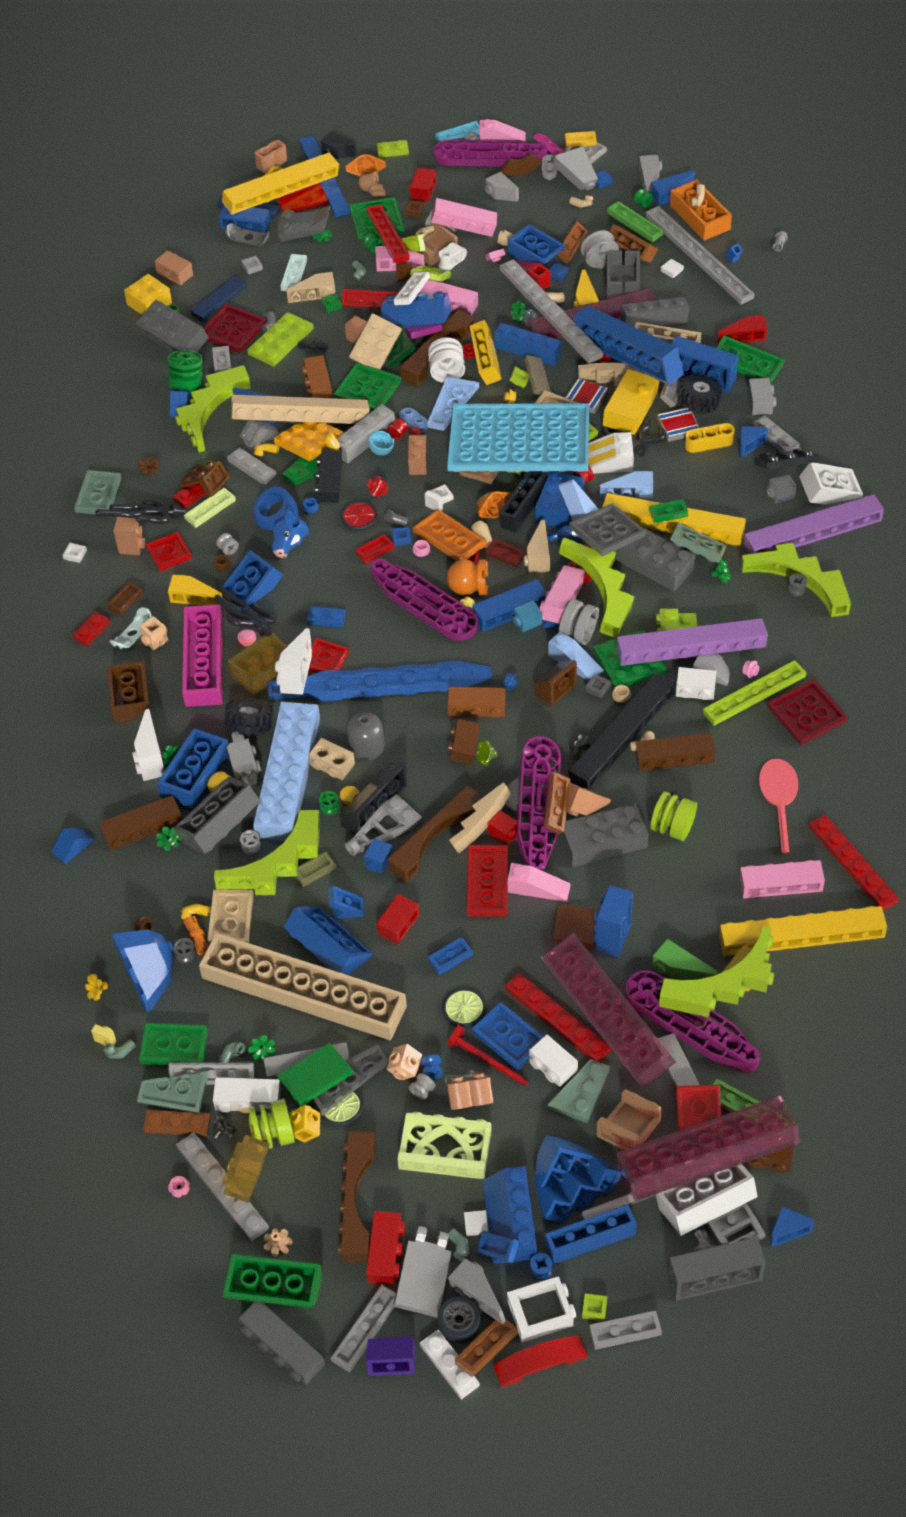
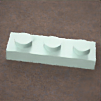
M291 254L281 283V291H286V289L301 281L307 263V255Z

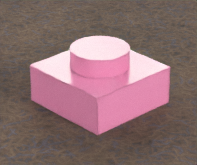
M501 249L485 255L486 260H492V263L502 260L501 257L505 255V251Z

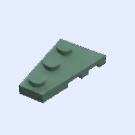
M590 1059L548 1104V1109L588 1123L610 1072V1066Z
M204 1071L198 1074H184L178 1077L144 1080L141 1082L137 1102L179 1111L200 1113L209 1072Z

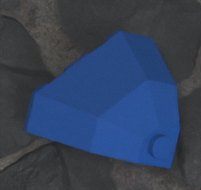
M151 930L115 933L111 935L114 946L124 962L126 972L136 988L138 998L148 1013L172 981L174 962L172 952H174V948L170 941L166 942L161 934Z
M546 1135L537 1154L535 1185L542 1217L546 1220L564 1222L569 1219V1214L578 1209L580 1211L595 1203L594 1199L603 1194L607 1196L612 1193L623 1172L587 1149L564 1139Z

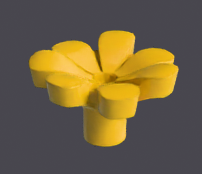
M91 974L87 977L89 984H85V988L89 991L87 997L89 999L93 998L96 1001L100 999L102 990L108 988V984L106 981L102 982L101 979H98L96 974Z

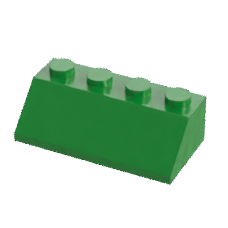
M232 1254L223 1298L313 1308L319 1297L323 1277L321 1264Z

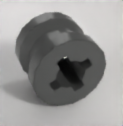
M799 573L790 576L788 592L791 595L799 597L805 594L806 576Z
M181 938L175 942L174 951L176 959L180 963L185 964L193 961L196 956L193 942L188 938Z

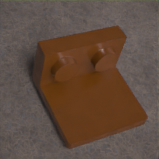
M220 460L215 462L209 461L201 466L200 464L193 466L191 472L182 478L183 481L179 484V487L183 488L200 483L207 496L212 497L228 481L230 476Z

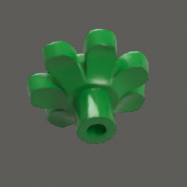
M325 229L324 233L312 235V238H317V242L320 243L322 239L329 241L328 237H332L333 234L330 229Z
M517 300L516 304L512 303L511 308L514 309L510 313L513 316L512 321H522V315H528L525 304L521 303L520 300Z
M720 560L716 570L711 572L712 577H719L722 583H728V580H731V575L728 574L730 570L727 567V561Z
M178 745L173 748L172 746L165 747L166 752L161 754L165 767L170 765L180 750Z
M167 826L162 827L163 832H158L156 838L159 839L157 846L162 847L164 845L165 851H170L171 845L178 847L179 843L177 840H181V838L174 830V827L170 829Z
M262 1034L260 1038H253L251 1040L252 1045L248 1046V1052L253 1053L252 1058L254 1060L259 1059L261 1056V1059L264 1061V1058H268V1053L273 1054L275 1052L274 1047H272L275 1045L274 1040H267L265 1034Z

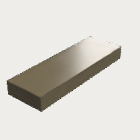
M526 355L524 360L533 393L541 395L544 390L551 392L542 359Z

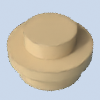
M618 685L613 690L612 697L616 702L624 703L630 700L631 691L625 685Z

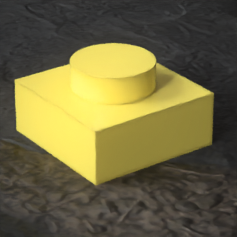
M95 1024L91 1030L94 1041L103 1045L109 1043L116 1044L117 1041L111 1028Z

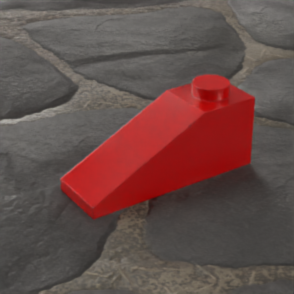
M764 315L747 316L719 330L717 345L724 336L742 343L766 341L768 328Z

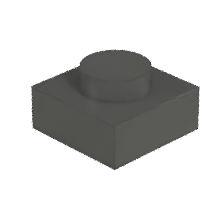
M595 674L586 685L585 691L602 699L611 687V681Z

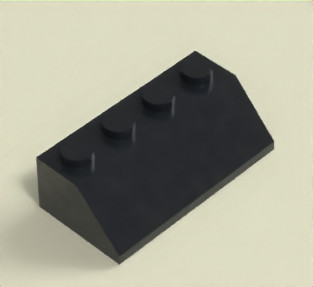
M403 761L389 763L384 769L379 770L377 776L366 784L364 790L360 794L355 795L352 802L341 810L339 814L341 826L356 835L380 806L397 794L399 796L408 786L406 763Z

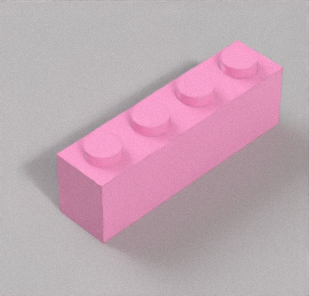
M436 198L432 209L431 222L492 237L497 225V213Z
M429 279L419 292L433 294L434 292L442 291L443 293H448L451 312L453 313L460 310L472 316L478 306V292Z
M564 565L561 572H557L556 580L552 582L550 591H547L545 601L541 602L540 612H542V620L560 624L568 603L572 599L577 598L583 586L585 570Z
M820 860L766 864L763 866L749 865L740 868L739 876L743 898L822 892L825 882Z

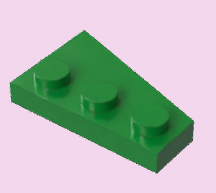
M300 457L282 473V478L295 486L312 478L316 470H320V466H317V457L311 461Z

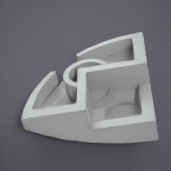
M719 653L698 655L693 669L716 671L715 682L728 686L730 672L723 657Z

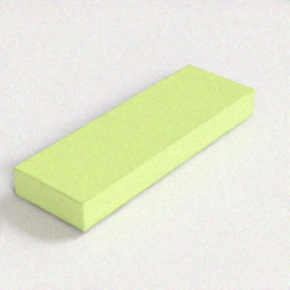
M223 488L214 496L209 497L184 514V518L197 528L235 502L236 498L227 489Z

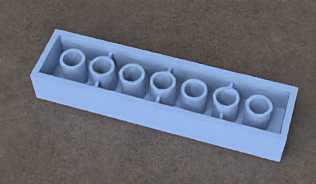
M281 702L259 798L261 802L258 804L253 825L254 831L259 834L260 839L285 841L297 823L310 769L309 753L315 746L320 722L318 705Z

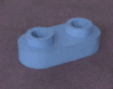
M404 408L400 411V419L408 425V428L418 427L421 433L428 429L427 419L414 409Z

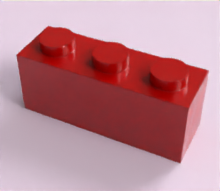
M374 1211L366 1272L368 1283L395 1285V1277L400 1276V1263H397L398 1256H402L403 1242H400V1235L405 1234V1222H402L401 1213Z

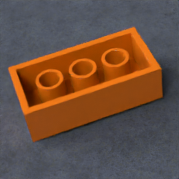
M698 180L670 191V206L703 240L731 230L732 214L706 188L701 206L693 207L691 205V199L696 198L697 184H701Z

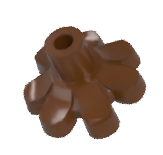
M145 457V461L142 459L138 460L140 465L137 467L138 471L147 476L155 474L156 469L160 466L157 463L156 457H153L151 460L150 457Z

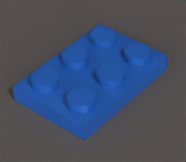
M501 1002L472 1028L474 1035L516 1070H519L529 1061V1050L544 1038Z

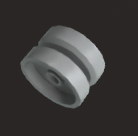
M572 599L563 613L559 632L561 631L570 638L574 637L578 644L586 645L595 631L599 617V608L590 604L584 607L583 602Z

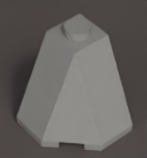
M584 147L555 155L552 163L553 166L579 190H590L595 187L598 178Z

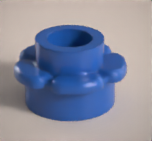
M306 498L303 501L302 510L304 512L312 514L319 509L316 499Z
M507 674L503 682V687L507 688V691H510L511 688H516L519 681L516 678V674Z

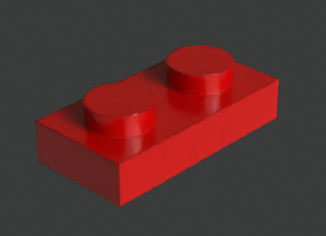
M198 483L178 491L173 495V500L186 509L206 493L201 484Z
M95 611L72 635L73 640L88 647L110 624L109 618Z

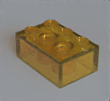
M274 633L270 637L265 635L228 660L230 675L254 696L268 686V681L277 680L278 672L275 671L276 661H279L281 653L288 646Z

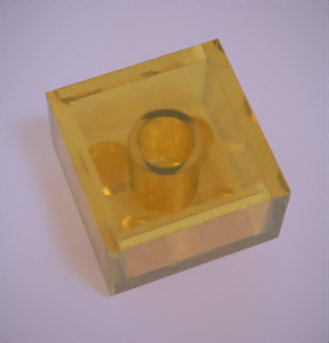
M245 1135L242 1143H237L234 1156L229 1161L223 1184L226 1185L225 1195L247 1203L249 1202L262 1171L270 1143Z

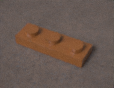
M578 221L572 225L562 241L565 249L557 254L566 264L571 261L588 233Z
M554 772L550 774L544 828L560 834L565 829L570 778Z
M147 1110L143 1130L144 1133L187 1136L194 1132L197 1136L208 1137L211 1116L209 1113Z
M495 1320L455 1358V1365L473 1377L518 1334V1328L508 1320L504 1324Z

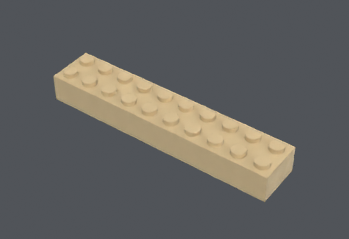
M219 933L215 934L199 965L202 979L390 1041L407 1007L406 995L404 993Z

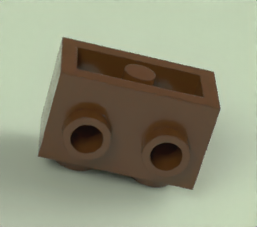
M458 719L456 724L451 726L449 736L452 737V741H449L447 746V752L450 753V761L471 765L475 757L480 724Z

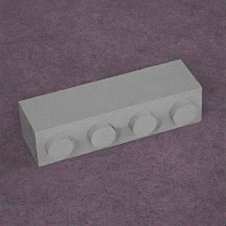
M382 404L338 437L339 450H342V460L348 464L369 447V437L374 432L384 431L387 433V428L395 420L394 412Z

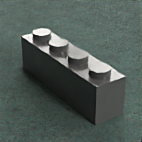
M684 297L629 303L622 305L620 321L635 327L636 322L658 326L683 324L688 321L689 305Z
M255 1301L239 1317L241 1332L247 1338L252 1336L257 1341L256 1345L264 1353L268 1351L273 1355V1361L281 1368L285 1366L289 1370V1375L296 1382L301 1381L307 1385L325 1366L323 1356L262 1302Z

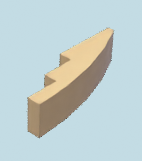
M624 363L578 365V378L586 381L596 380L597 384L614 382V385L618 386L627 369L636 372L640 371Z
M504 782L473 805L476 812L461 822L464 829L449 840L458 854L474 842L488 827L487 823L499 810L501 811L511 794Z

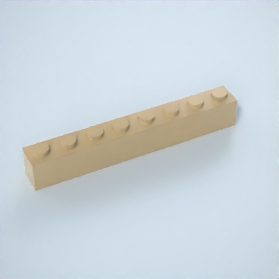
M232 395L231 399L232 419L357 424L369 414L367 400Z

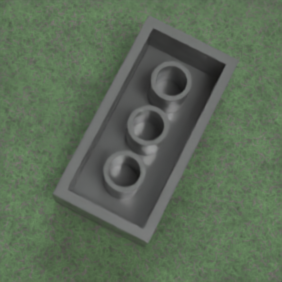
M156 299L135 323L144 336L171 352L180 350L197 352L209 338L202 326Z
M643 528L646 531L645 537L615 550L616 561L673 592L695 568L696 555Z
M228 777L175 826L174 830L186 846L206 854L222 838L226 837L228 832L238 825L261 801L249 784Z
M636 803L565 821L564 832L560 833L572 867L648 848L649 834Z
M745 1237L735 1243L723 1242L713 1248L707 1249L702 1247L692 1253L671 1257L668 1278L675 1301L762 1281L766 1261L758 1237L752 1239Z

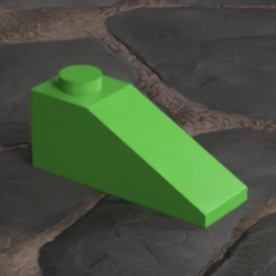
M669 939L653 955L652 966L655 970L671 978L698 980L718 974V971Z

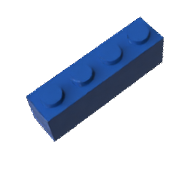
M500 323L494 332V345L497 349L526 357V355L539 357L543 363L553 366L556 365L561 357V340L504 323Z
M534 580L472 605L473 612L478 618V626L484 632L511 621L514 617V608L532 600L540 609L541 602L545 601L546 591L538 580Z
M625 1205L546 1233L545 1247L554 1265L635 1236L637 1223L629 1205Z

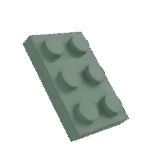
M87 470L74 507L75 513L95 514L97 509H109V506L114 503L122 479L121 473Z
M681 523L677 524L670 539L676 546H684L693 554H701L708 561L717 563L720 562L727 546Z

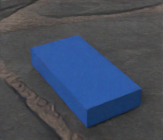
M483 1231L476 1253L513 1263L519 1241Z

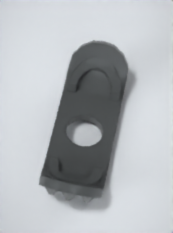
M233 223L227 224L225 227L226 236L235 242L259 247L266 244V240L269 239V231L260 233L237 227ZM246 235H253L251 240H245Z

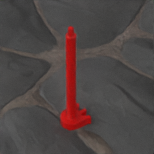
M460 1025L456 1027L448 1040V1045L453 1048L459 1045L518 1083L528 1085L529 1082L523 1076L461 1039L464 1036L465 1030Z

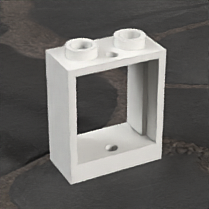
M559 1276L507 1292V1302L514 1323L518 1328L521 1343L573 1327L576 1312L573 1304H568L566 1298L569 1297L565 1283L561 1284ZM556 1290L564 1315L528 1326L520 1301Z

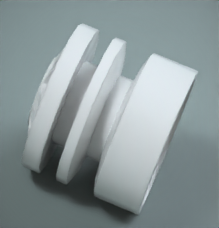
M445 337L432 342L428 350L431 376L441 383H444L447 377L460 379L465 372L461 343L453 338Z

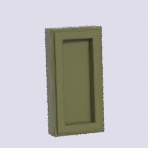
M324 852L318 855V857L298 866L297 876L295 877L304 887L337 869L328 853Z

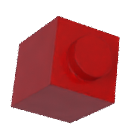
M499 810L487 823L488 834L504 845H508L511 840L514 841L517 838V821Z

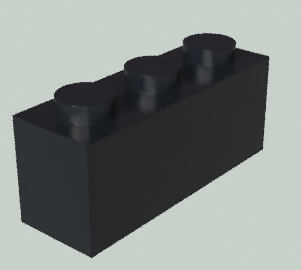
M321 449V456H317V466H320V470H316V480H319V484H315V494L318 495V502L339 503L342 450Z

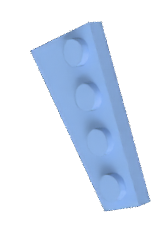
M447 377L427 422L428 428L444 431L452 421L453 404H466L479 388V382Z

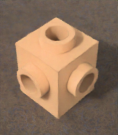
M154 616L139 626L142 642L146 646L149 645L153 650L168 641L166 626Z
M408 1044L395 1047L389 1057L387 1070L399 1080L415 1077L419 1070L422 1054Z

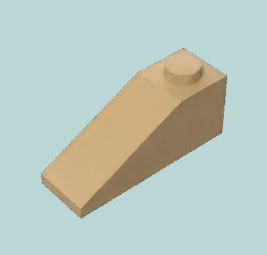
M545 520L540 521L527 547V555H524V566H528L529 573L550 571V555Z

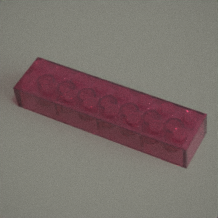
M574 932L541 958L642 1088H645L676 1063L675 1059Z
M780 1095L618 1152L616 1155L620 1172L634 1201H638L801 1142L798 1124Z

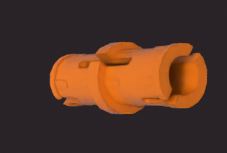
M189 916L184 920V924L189 932L188 937L195 945L198 955H201V953L205 955L209 948L204 937L205 933L200 929L196 917Z

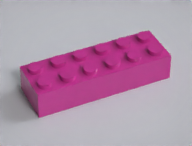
M221 605L184 607L182 694L185 707L223 704V615Z

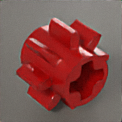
M376 476L375 479L370 478L366 484L369 488L368 492L378 498L380 495H386L389 489L386 487L387 481L379 476Z

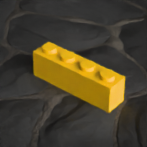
M485 320L470 325L479 374L486 385L501 380L502 377L493 335Z

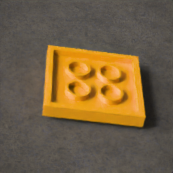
M299 422L274 437V444L311 461L321 455V449L329 450L325 443L327 434L332 433L337 439L345 432L326 423Z

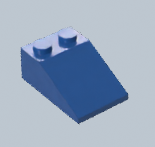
M530 224L508 240V255L519 261L545 264L565 249L564 244Z
M249 550L222 587L234 597L246 602L250 607L251 603L257 602L273 590L283 574Z

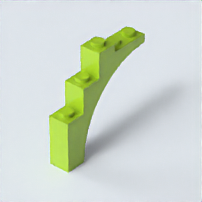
M244 365L206 375L207 383H204L205 388L191 392L192 399H190V405L176 408L177 416H175L177 426L180 425L183 432L187 431L188 435H192V445L197 447L198 452L205 451L203 431L210 414L218 405L233 395L232 389L234 387L244 390L251 388L249 375Z
M563 538L559 554L571 559L591 576L602 596L604 617L599 632L616 639L635 598L626 592L620 591L626 574L611 569L616 552L613 551L601 556L590 547Z
M794 543L776 545L775 551L742 555V573L765 572L788 578L796 573L803 574L807 578L806 587L821 599L831 617L849 615L851 601L840 570L822 572L816 556L799 559Z
M299 810L297 823L289 837L274 852L261 860L242 867L216 870L214 873L216 890L255 889V895H275L277 877L297 876L299 858L309 859L318 857L320 836L319 810Z
M763 926L759 939L750 953L741 962L727 971L698 980L664 978L659 1007L709 1017L710 1010H715L716 1000L738 1005L739 997H744L745 988L767 992L768 985H772L774 973L771 972L772 964H768L770 954L766 953L767 948H772L774 937L770 936L771 928Z

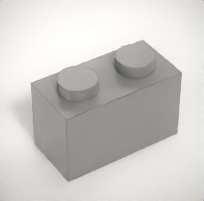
M770 378L749 379L748 395L752 415L773 414V407H776V397H773L774 385L770 384Z

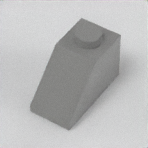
M502 172L485 179V191L494 199L506 201L519 200V188Z

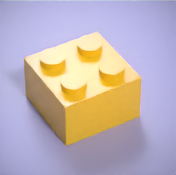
M147 274L124 290L127 305L141 315L144 314L155 299L166 306L172 303L170 288L150 274Z

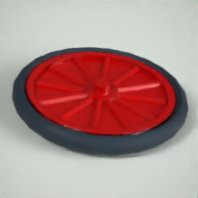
M366 502L351 503L341 513L343 524L353 530H365L374 525L378 518L375 507Z

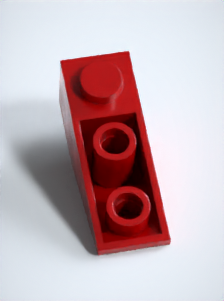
M516 261L543 290L550 286V270L536 262Z

